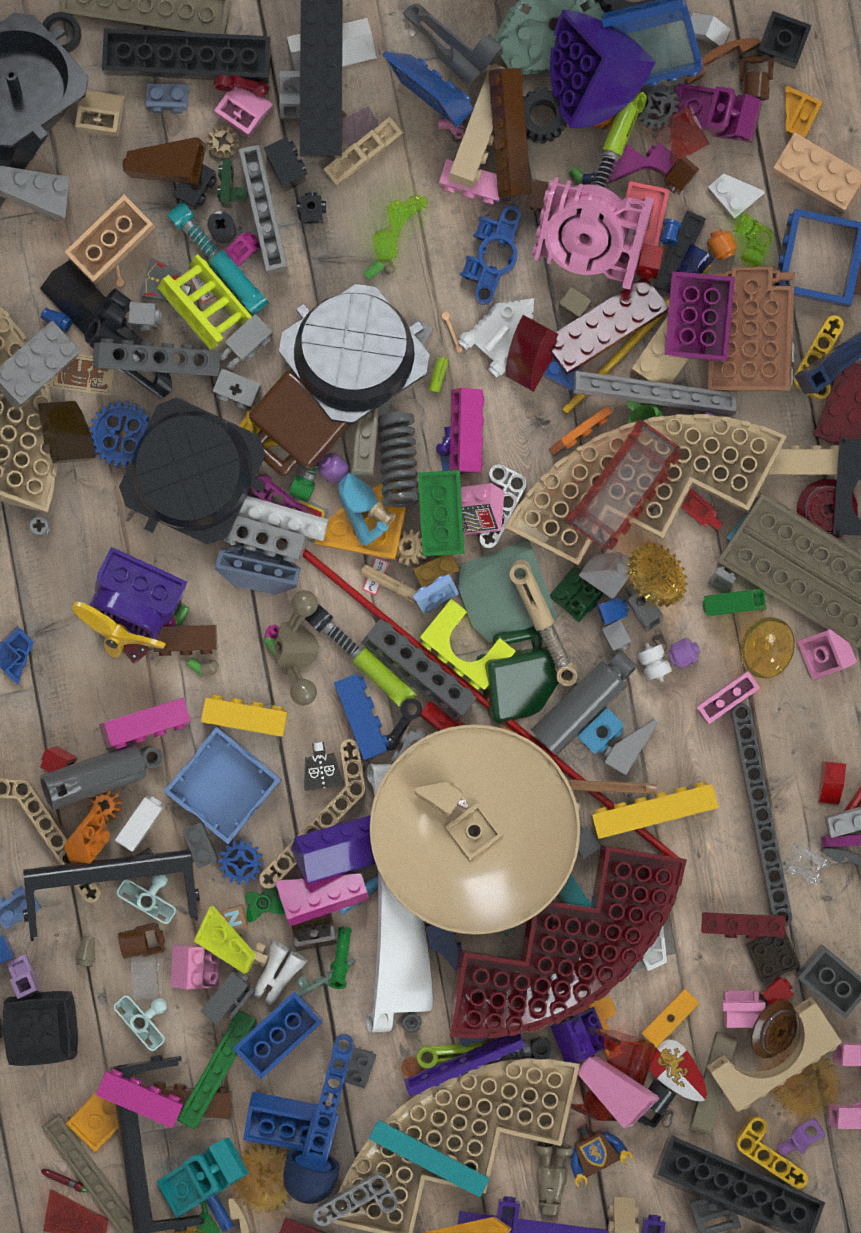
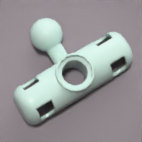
M166 874L152 876V885L149 890L130 879H125L117 890V895L121 899L164 924H168L176 913L174 905L169 904L156 895L159 888L165 887L168 882ZM126 893L131 897L128 900L122 897V894ZM143 896L151 897V906L147 907L143 905ZM161 914L164 917H166L165 921H162L157 916Z
M124 995L114 1004V1010L150 1051L156 1050L164 1043L165 1036L151 1020L154 1015L162 1014L166 1011L167 1003L164 999H154L151 1002V1008L146 1012L129 995ZM120 1006L126 1012L123 1015L118 1011ZM135 1018H143L145 1026L141 1028L136 1026ZM147 1038L153 1043L150 1047L145 1042Z

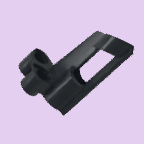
M116 288L107 295L98 309L95 319L92 320L86 330L85 341L93 349L94 343L101 342V339H114L113 343L121 344V340L134 341V345H141V342H145L122 321L130 310L131 299ZM115 349L113 352L115 360L120 358L118 349ZM136 350L134 353L140 357V353ZM155 352L153 356L156 363L160 361L158 352ZM122 370L159 399L165 398L171 393L172 380L169 373L155 372V379L152 383L137 371Z

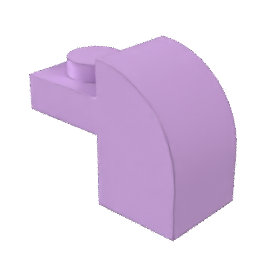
M26 954L7 962L13 978L10 981L17 999L23 1000L41 992L39 979L34 973Z

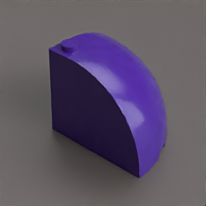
M562 10L554 31L556 36L555 47L551 48L550 54L551 85L554 98H558L560 104L558 109L563 119L570 128H585L611 118L626 107L639 93L656 63L636 41L613 26L603 28L601 20L570 10Z

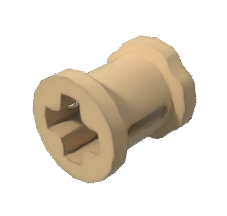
M378 502L370 510L368 516L389 526L394 521L396 515L389 513L382 507V503Z

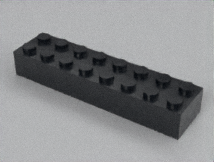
M301 0L300 157L342 158L343 0Z
M104 28L102 71L104 75L215 80L218 75L232 77L234 74L255 82H270V36Z
M675 1136L667 1138L652 1176L655 1179L779 1233H815L826 1203Z

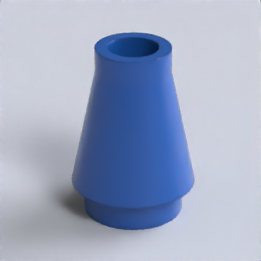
M45 308L40 316L48 324L53 321L65 334L70 330L73 323L69 315Z

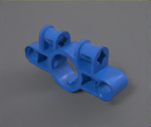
M507 206L503 210L499 222L480 216L477 231L473 233L474 238L483 241L478 250V258L466 255V263L463 272H460L459 276L478 283L475 291V300L480 305L491 303L500 276L511 272L516 264L517 248L513 238L521 214L515 206ZM514 212L517 216L516 220L508 221L505 218L506 213ZM496 241L503 246L508 245L513 256H510L509 266L501 270H497V267L494 266L488 267L482 257L486 253V246ZM481 290H487L490 293V297L482 300L478 293Z

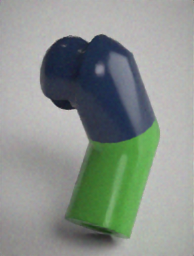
M577 166L569 171L578 184L590 185L593 182V177H595V172L583 174Z

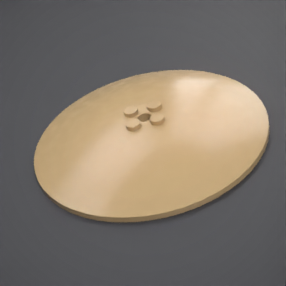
M462 725L443 729L422 738L404 751L384 775L373 801L370 818V842L377 869L384 883L394 897L408 911L421 920L446 931L472 935L490 934L516 927L530 920L545 909L559 894L567 882L577 858L580 842V819L577 803L567 778L553 759L539 746L514 732L486 725ZM444 782L448 784L455 783L462 789L463 797L460 801H467L469 805L468 810L464 811L455 807L451 815L447 817L416 796L414 791L417 787ZM471 826H477L480 829L479 836H470L468 829Z

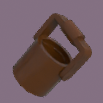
M752 55L740 60L739 79L740 82H743L742 94L751 95L761 101L769 100L770 80H773L774 60L771 57ZM768 62V72H745V63Z
M157 923L137 926L133 930L118 933L120 950L124 959L140 955L149 956L162 953L165 950V937ZM155 930L156 940L160 946L149 948L145 932Z

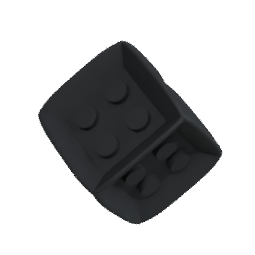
M72 991L38 992L23 1000L17 999V996H11L4 1000L3 1031L6 1057L9 1065L51 1064L73 1060L77 1056L78 1029Z

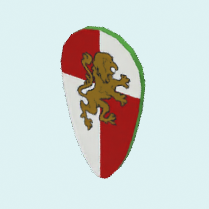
M669 1039L664 1040L657 1048L653 1046L648 1056V1065L652 1074L664 1085L681 1096L693 1101H705L707 1099L705 1080L685 1047L679 1042Z

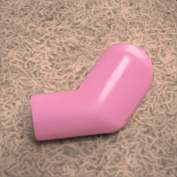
M439 119V130L449 129L457 139H463L466 128L462 123L455 127L447 119Z

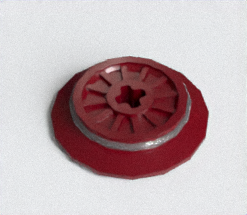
M820 479L809 484L801 492L797 502V513L836 538L842 537L833 534L837 480ZM852 493V506L855 514L858 516V503L854 493ZM830 504L833 512L825 514L823 506Z

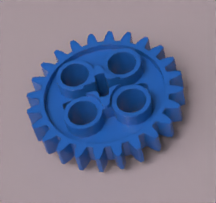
M118 400L117 406L109 402L110 409L102 406L103 413L96 412L98 419H91L95 426L89 427V430L93 431L91 437L94 439V447H97L95 454L102 453L99 459L102 461L107 458V465L114 461L116 468H118L121 462L123 467L126 468L127 462H131L135 449L128 452L125 449V445L128 441H134L137 446L149 423L147 420L150 418V415H142L145 410L144 408L137 411L136 403L130 407L129 401H126L125 405L122 406L121 401ZM126 416L124 432L127 433V436L122 437L121 452H118L120 437L117 433L122 431L123 417ZM117 417L119 424L114 428L109 427V419ZM133 420L139 422V428L136 431H130L129 424ZM109 437L115 439V445L112 448L105 446V440Z

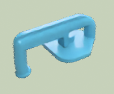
M349 473L343 477L338 485L340 501L360 543L368 545L381 536L384 531H387L388 526L383 522H377V526L372 531H369L361 512L370 511L378 503L372 488L353 474Z

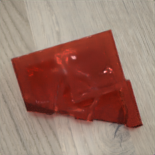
M686 107L669 117V126L671 128V163L677 162L683 156L687 157L710 145L691 107Z

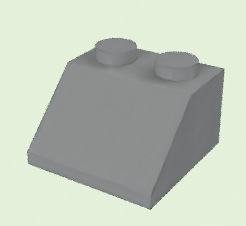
M621 552L593 554L579 576L614 599L637 563Z

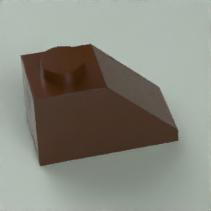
M683 156L664 180L666 183L665 187L670 189L672 193L677 192L680 195L697 175L699 168Z

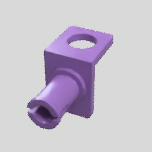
M812 1118L794 1128L791 1138L777 1145L778 1151L783 1157L796 1149L803 1154L809 1144L824 1137L825 1133L816 1118ZM814 1126L817 1129V1135L813 1137L808 1136L805 1132L806 1127Z

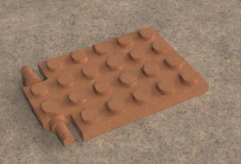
M774 266L732 267V271H726V273H712V275L735 277L728 358L725 363L708 361V390L791 391L794 286H774V283L794 281L795 272H781L780 270H774Z

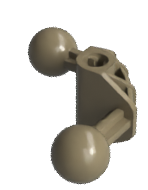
M307 590L299 591L292 597L291 607L294 612L289 622L281 623L278 636L274 642V653L278 660L279 669L282 674H288L293 683L290 689L291 698L296 704L302 706L309 705L315 700L317 689L313 682L303 679L300 672L314 662L319 652L317 639L301 625L303 618L312 615L318 606L316 596Z

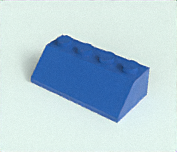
M294 991L234 1046L233 1050L262 1079L323 1022V1018Z
M252 1092L243 1140L303 1151L313 1109H317L318 1104ZM326 1117L318 1119V1123L321 1126H328L330 1124L329 1119ZM317 1136L313 1139V1142L320 1146L325 1143L323 1137Z

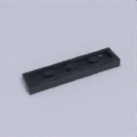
M688 210L686 211L681 228L678 229L676 237L678 243L677 245H671L653 287L670 294L672 271L683 272L706 218Z

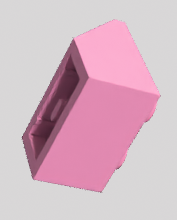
M234 87L233 91L225 94L214 112L217 117L250 139L273 104L263 97H257L253 92Z
M173 945L171 987L186 990L218 988L220 958L200 945Z

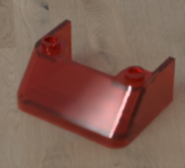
M595 1029L596 1034L604 1037L605 1049L611 1051L607 1063L644 1086L655 1051L654 1044L645 1039L616 1030ZM592 1090L586 1094L584 1104H571V1109L595 1121H617Z

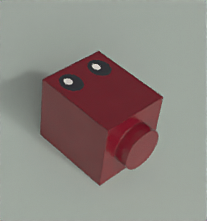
M126 644L123 648V652L133 664L151 651L148 646L140 644Z

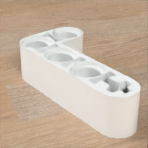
M500 464L494 465L490 469L489 478L494 484L504 488V497L512 498L513 505L510 508L503 506L502 517L504 523L499 534L494 532L492 539L495 540L494 543L485 544L483 536H488L490 532L480 534L479 542L486 549H491L497 544L526 487L524 476ZM501 469L504 472L503 479L496 480L492 475L493 471ZM514 478H519L522 481L523 486L520 489H514L511 486V481Z

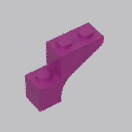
M659 143L656 147L652 145L646 153L648 157L646 159L627 144L621 158L614 162L615 167H612L613 172H610L611 177H608L609 182H606V184L644 169L656 171L666 177L677 163L679 157Z

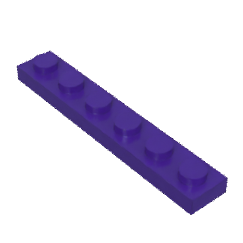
M520 1033L514 1036L501 1037L404 1079L409 1096L421 1094L428 1088L439 1086L449 1079L460 1077L465 1072L478 1069L491 1061H497L509 1053L518 1052L521 1048L525 1047L522 1035Z

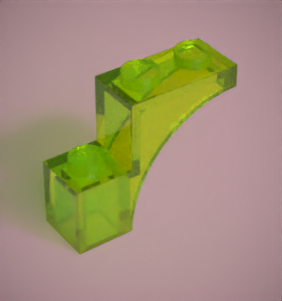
M414 195L409 197V201L401 202V200L389 202V206H386L391 231L382 229L376 231V235L372 236L378 261L398 258L397 242L400 231L413 214L428 208L426 196Z

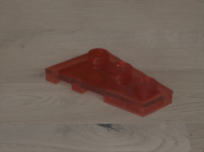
M50 1189L44 1232L107 1233L108 1218Z

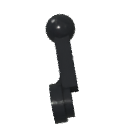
M406 699L401 704L400 710L403 716L392 732L386 735L390 745L387 747L388 751L395 750L398 747V740L410 722L421 715L422 705L418 700ZM411 703H414L417 707L414 715L408 712V706Z

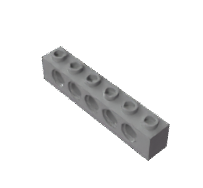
M260 145L241 148L239 152L267 274L288 270Z
M237 516L230 534L224 539V542L231 545H236V542L244 544L243 548L255 551L256 548L264 550L263 554L275 557L276 554L283 556V560L295 563V560L301 561L308 537ZM246 527L248 529L247 537L240 538L239 530ZM262 533L268 535V541L265 544H260L258 541V537ZM281 539H286L288 542V546L284 550L278 548V542Z

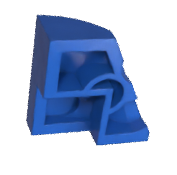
M18 625L0 642V667L16 684L21 680L23 668L26 666L28 654L34 643Z

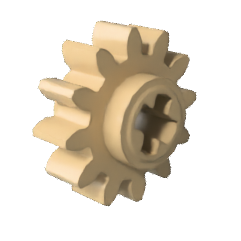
M413 529L409 533L403 531V538L400 539L397 552L398 562L410 567L414 563L420 565L419 559L427 558L422 553L421 532Z

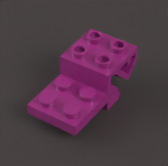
M678 83L676 94L679 96L677 101L681 103V106L677 109L681 114H675L674 117L677 121L671 120V125L710 131L713 137L753 142L762 107L760 99L748 94L736 96L735 90L731 88L716 86L714 89Z

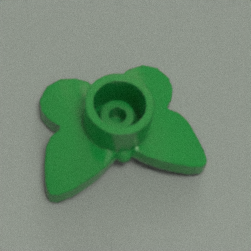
M266 888L261 894L248 892L245 895V901L250 905L247 908L248 922L257 920L263 912L267 913V911L274 914H285L282 901L277 899V888Z

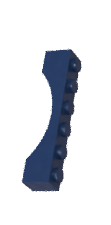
M861 331L794 376L804 394L817 393L832 383L848 366L861 358Z
M429 923L425 924L431 948L439 952L456 972L459 950H463L461 942H456L454 934L458 933L446 931ZM459 1037L462 1047L486 1040V1038Z

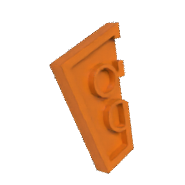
M606 406L558 440L548 450L554 456L565 447L567 449L571 448L577 443V438L580 436L585 438L592 433V427L595 425L600 427L609 421L607 416L612 413L611 409Z

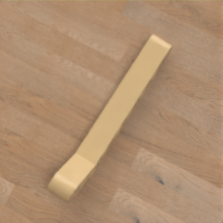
M348 738L340 746L346 786L298 836L307 834L310 828L321 830L334 826L364 795L366 790L360 749L356 740ZM347 742L355 745L356 749L352 750L353 757L357 755L358 759L345 761V757H349L348 750H344ZM349 763H356L358 765L359 771L356 774L348 772L347 766ZM354 783H358L362 787V792L358 795L353 794L350 790L351 785ZM339 798H344L348 803L347 808L343 810L337 808L336 801ZM324 813L332 815L333 822L327 825L322 822L321 817ZM293 841L261 873L259 881L263 887L273 888L276 885L275 881H280L297 864L291 851ZM280 858L288 859L289 867L287 869L279 867L278 860ZM274 866L276 871L282 875L279 876L277 873L273 877V883L270 881L266 883L264 881L266 879L265 874L270 875L274 871L271 867Z
M0 778V783L3 782L7 785V792L5 794L0 793V798L17 799L61 865L69 864L64 859L66 854L64 844L69 837L34 785L26 779ZM21 783L26 784L28 787L26 795H22L18 790ZM32 801L39 803L40 809L38 812H33L30 809ZM43 818H48L51 821L49 829L42 827L41 822ZM55 835L62 837L63 844L61 846L54 845L53 838ZM99 882L90 883L84 888L82 887L84 884L75 885L86 902L94 903L103 895V889ZM90 889L97 890L95 893L96 898L88 895Z

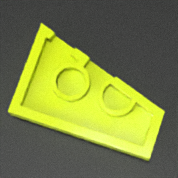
M213 905L209 907L194 942L246 974L249 972L256 954Z

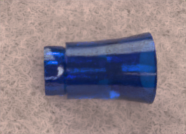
M690 244L676 272L702 274L714 261V258L703 249Z

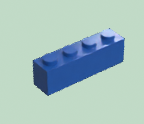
M354 674L334 682L364 761L387 753V747L390 745L386 735L382 736L379 730L382 727L379 716L374 717L372 708H375L371 696L366 697L364 689H367L364 678H359L358 674Z

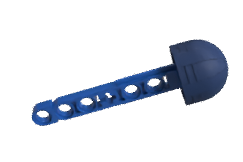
M340 1034L335 1039L318 1108L313 1109L303 1151H289L285 1161L283 1172L285 1189L293 1199L301 1203L314 1204L326 1199L333 1191L339 1174L340 1164L333 1157L329 1156L339 1118L336 1111L354 1043L352 1037L348 1034ZM340 1040H347L350 1046L347 1049H341L338 1046V1042ZM341 1059L344 1061L345 1066L337 1069L334 1067L333 1061ZM335 1078L339 1081L340 1085L337 1088H332L328 1085V1081ZM329 1093L333 1094V1104L326 1106L325 1101L328 1100ZM326 1117L329 1119L330 1124L328 1126H321L318 1123V1119ZM321 1136L324 1138L325 1143L319 1146L313 1142V1139Z

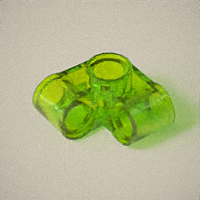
M743 213L733 229V232L740 234L750 241L740 259L752 266H759L773 241L774 234L770 228ZM760 232L767 233L769 236L768 242H761L758 234Z

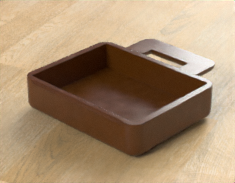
M291 370L286 371L249 414L250 421L260 429L257 434L260 437L266 454L264 462L281 476L288 475L297 463H300L306 469L314 468L350 425L349 423L331 421ZM269 438L289 454L284 461L264 445Z

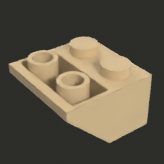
M87 90L86 97L81 99L78 105L76 129L80 132L119 137L125 96Z

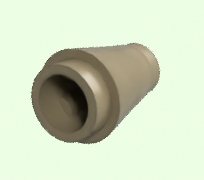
M82 936L75 960H77L76 965L93 967V962H95V937Z

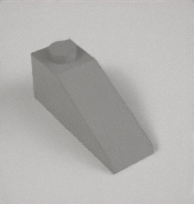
M653 719L616 742L612 747L608 746L603 754V757H605L603 762L626 775L658 721Z

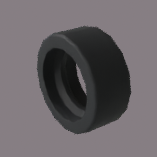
M64 12L53 13L47 16L42 24L48 31L57 21H64L71 25L73 37L70 42L61 45L69 53L76 49L80 43L82 36L81 28L76 19L70 14Z

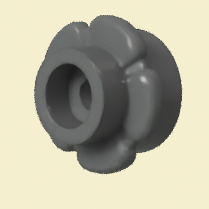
M409 1012L401 1019L402 1027L407 1032L418 1031L419 1026L422 1024L421 1017L417 1016L415 1012Z

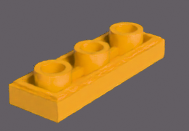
M684 988L641 1033L657 1048L700 1003ZM669 1014L674 1015L672 1021L667 1020Z

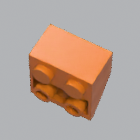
M100 805L94 806L65 842L64 847L70 862L91 864L109 841L110 834Z

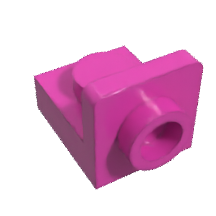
M248 231L232 242L225 249V252L239 266L255 251L259 250L261 245L258 238Z

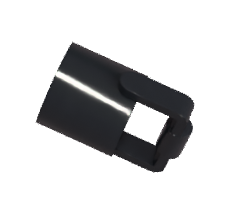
M655 1079L648 1087V1090L660 1098L650 1108L656 1114L651 1121L644 1115L637 1121L653 1128L658 1125L676 1096L674 1091Z

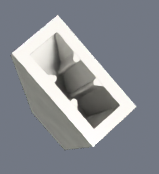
M146 796L115 841L130 851H135L164 809L161 806L162 802L154 796L150 798Z

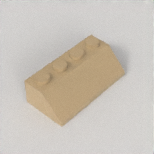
M668 316L631 369L632 373L644 381L672 384L688 360L687 358L664 355Z

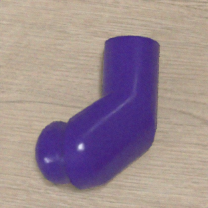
M450 426L444 427L445 440L436 446V451L440 455L450 453Z

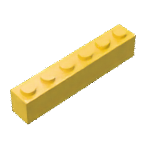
M706 781L694 784L695 788L687 790L686 786L674 789V794L667 795L665 791L654 794V799L647 800L646 797L634 799L635 804L618 803L614 805L615 809L607 811L606 807L595 809V814L590 815L595 838L601 839L717 809L719 807L713 784L707 785Z

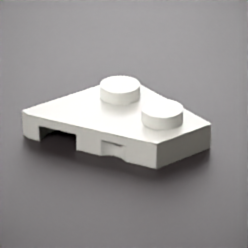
M726 174L721 175L708 186V190L733 219L738 217L765 194L763 190Z

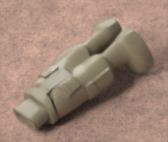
M538 1142L535 1143L534 1150L541 1154L542 1164L537 1166L536 1177L541 1214L557 1215L568 1175V1169L564 1166L566 1157L573 1154V1147L564 1143L561 1146L556 1145L555 1166L552 1167L553 1144Z

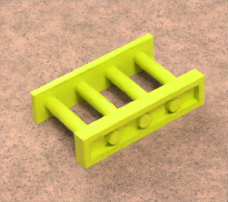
M197 254L189 264L191 267L189 271L176 280L167 275L162 279L157 289L210 350H213L223 339L221 333L237 322L241 326L244 325L252 316L249 314L248 309L242 306L212 271L208 263ZM198 275L205 285L189 296L186 295L180 286ZM211 290L218 301L204 311H200L194 302ZM222 307H225L232 316L217 327H214L207 318Z

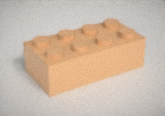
M795 132L771 170V173L840 214L845 211L861 184V171Z
M123 195L65 253L97 285L155 229V226Z

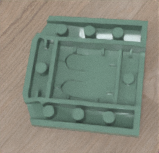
M529 540L460 565L459 592L472 627L488 642L493 641L495 634L524 630L534 626L514 582L510 579V569L516 560H525L531 565L533 576L553 619L557 618ZM517 568L515 573L518 576H524L526 571L522 568Z

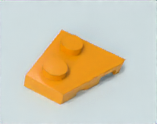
M786 86V133L793 135L795 132L806 139L823 102Z

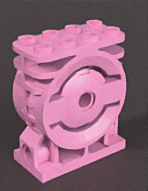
M555 177L554 181L550 180L543 201L545 202L544 208H542L539 219L541 220L540 226H538L535 237L537 240L532 251L535 261H539L540 257L543 256L547 258V264L551 265L552 260H554L560 267L581 275H594L604 272L607 278L623 282L622 288L630 289L638 266L654 198L646 196L645 201L627 197L621 200L615 193L601 186L579 184L578 186L571 187L572 181L567 180L566 185L559 184L560 178ZM582 208L581 213L576 214L577 209ZM600 214L604 215L603 220L599 218ZM567 218H569V219L566 221V223H565V225H564V227H563V230H562V234H561L559 228H560L561 224H562ZM609 231H610L611 239H612V240H611V246L606 249L607 244H608V241H609Z

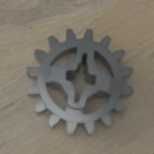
M654 85L652 91L646 88V105L644 110L638 113L640 114L638 119L643 122L646 128L650 126L653 131H655L657 126L661 131L664 128L663 125H667L670 128V121H677L674 117L675 114H681L677 109L681 106V103L677 101L679 96L676 93L673 94L674 91L671 88L667 90L665 85H662L660 89L657 85ZM656 102L659 104L661 113L657 109Z

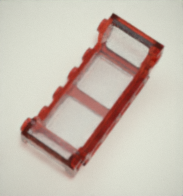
M640 418L584 498L564 520L566 524L579 531L605 552L608 549L612 550L618 543L619 536L621 534L625 535L632 526L630 521L634 516L636 518L640 516L644 510V507H642L646 500L650 501L657 492L655 487L658 483L663 484L669 476L667 471L681 457L679 453L681 448Z

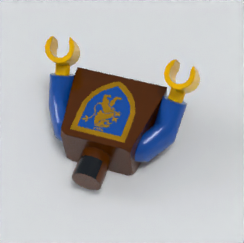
M587 1123L576 1129L581 1139L574 1143L575 1147L571 1155L570 1165L576 1178L575 1184L577 1189L580 1190L578 1184L581 1181H584L588 1187L587 1177L621 1160L624 1165L628 1166L625 1162L626 1157L630 1156L633 1161L635 1160L620 1138L609 1132H602L600 1129L592 1133Z

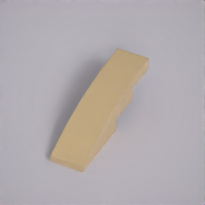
M392 116L388 117L377 128L371 130L357 143L352 144L342 153V158H336L325 167V172L335 185L340 184L393 143L404 131Z

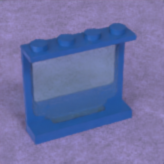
M656 0L603 14L601 19L603 28L613 26L636 41L656 62L644 85L653 86L658 84L659 81L666 79L667 81H674L683 75L695 76L702 71L703 62L686 0Z

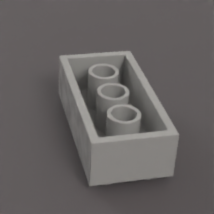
M51 321L0 366L1 394L19 410L74 361L81 350Z

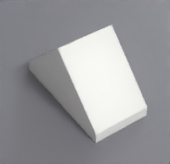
M693 13L691 16L696 38L717 47L725 43L731 30L714 16Z

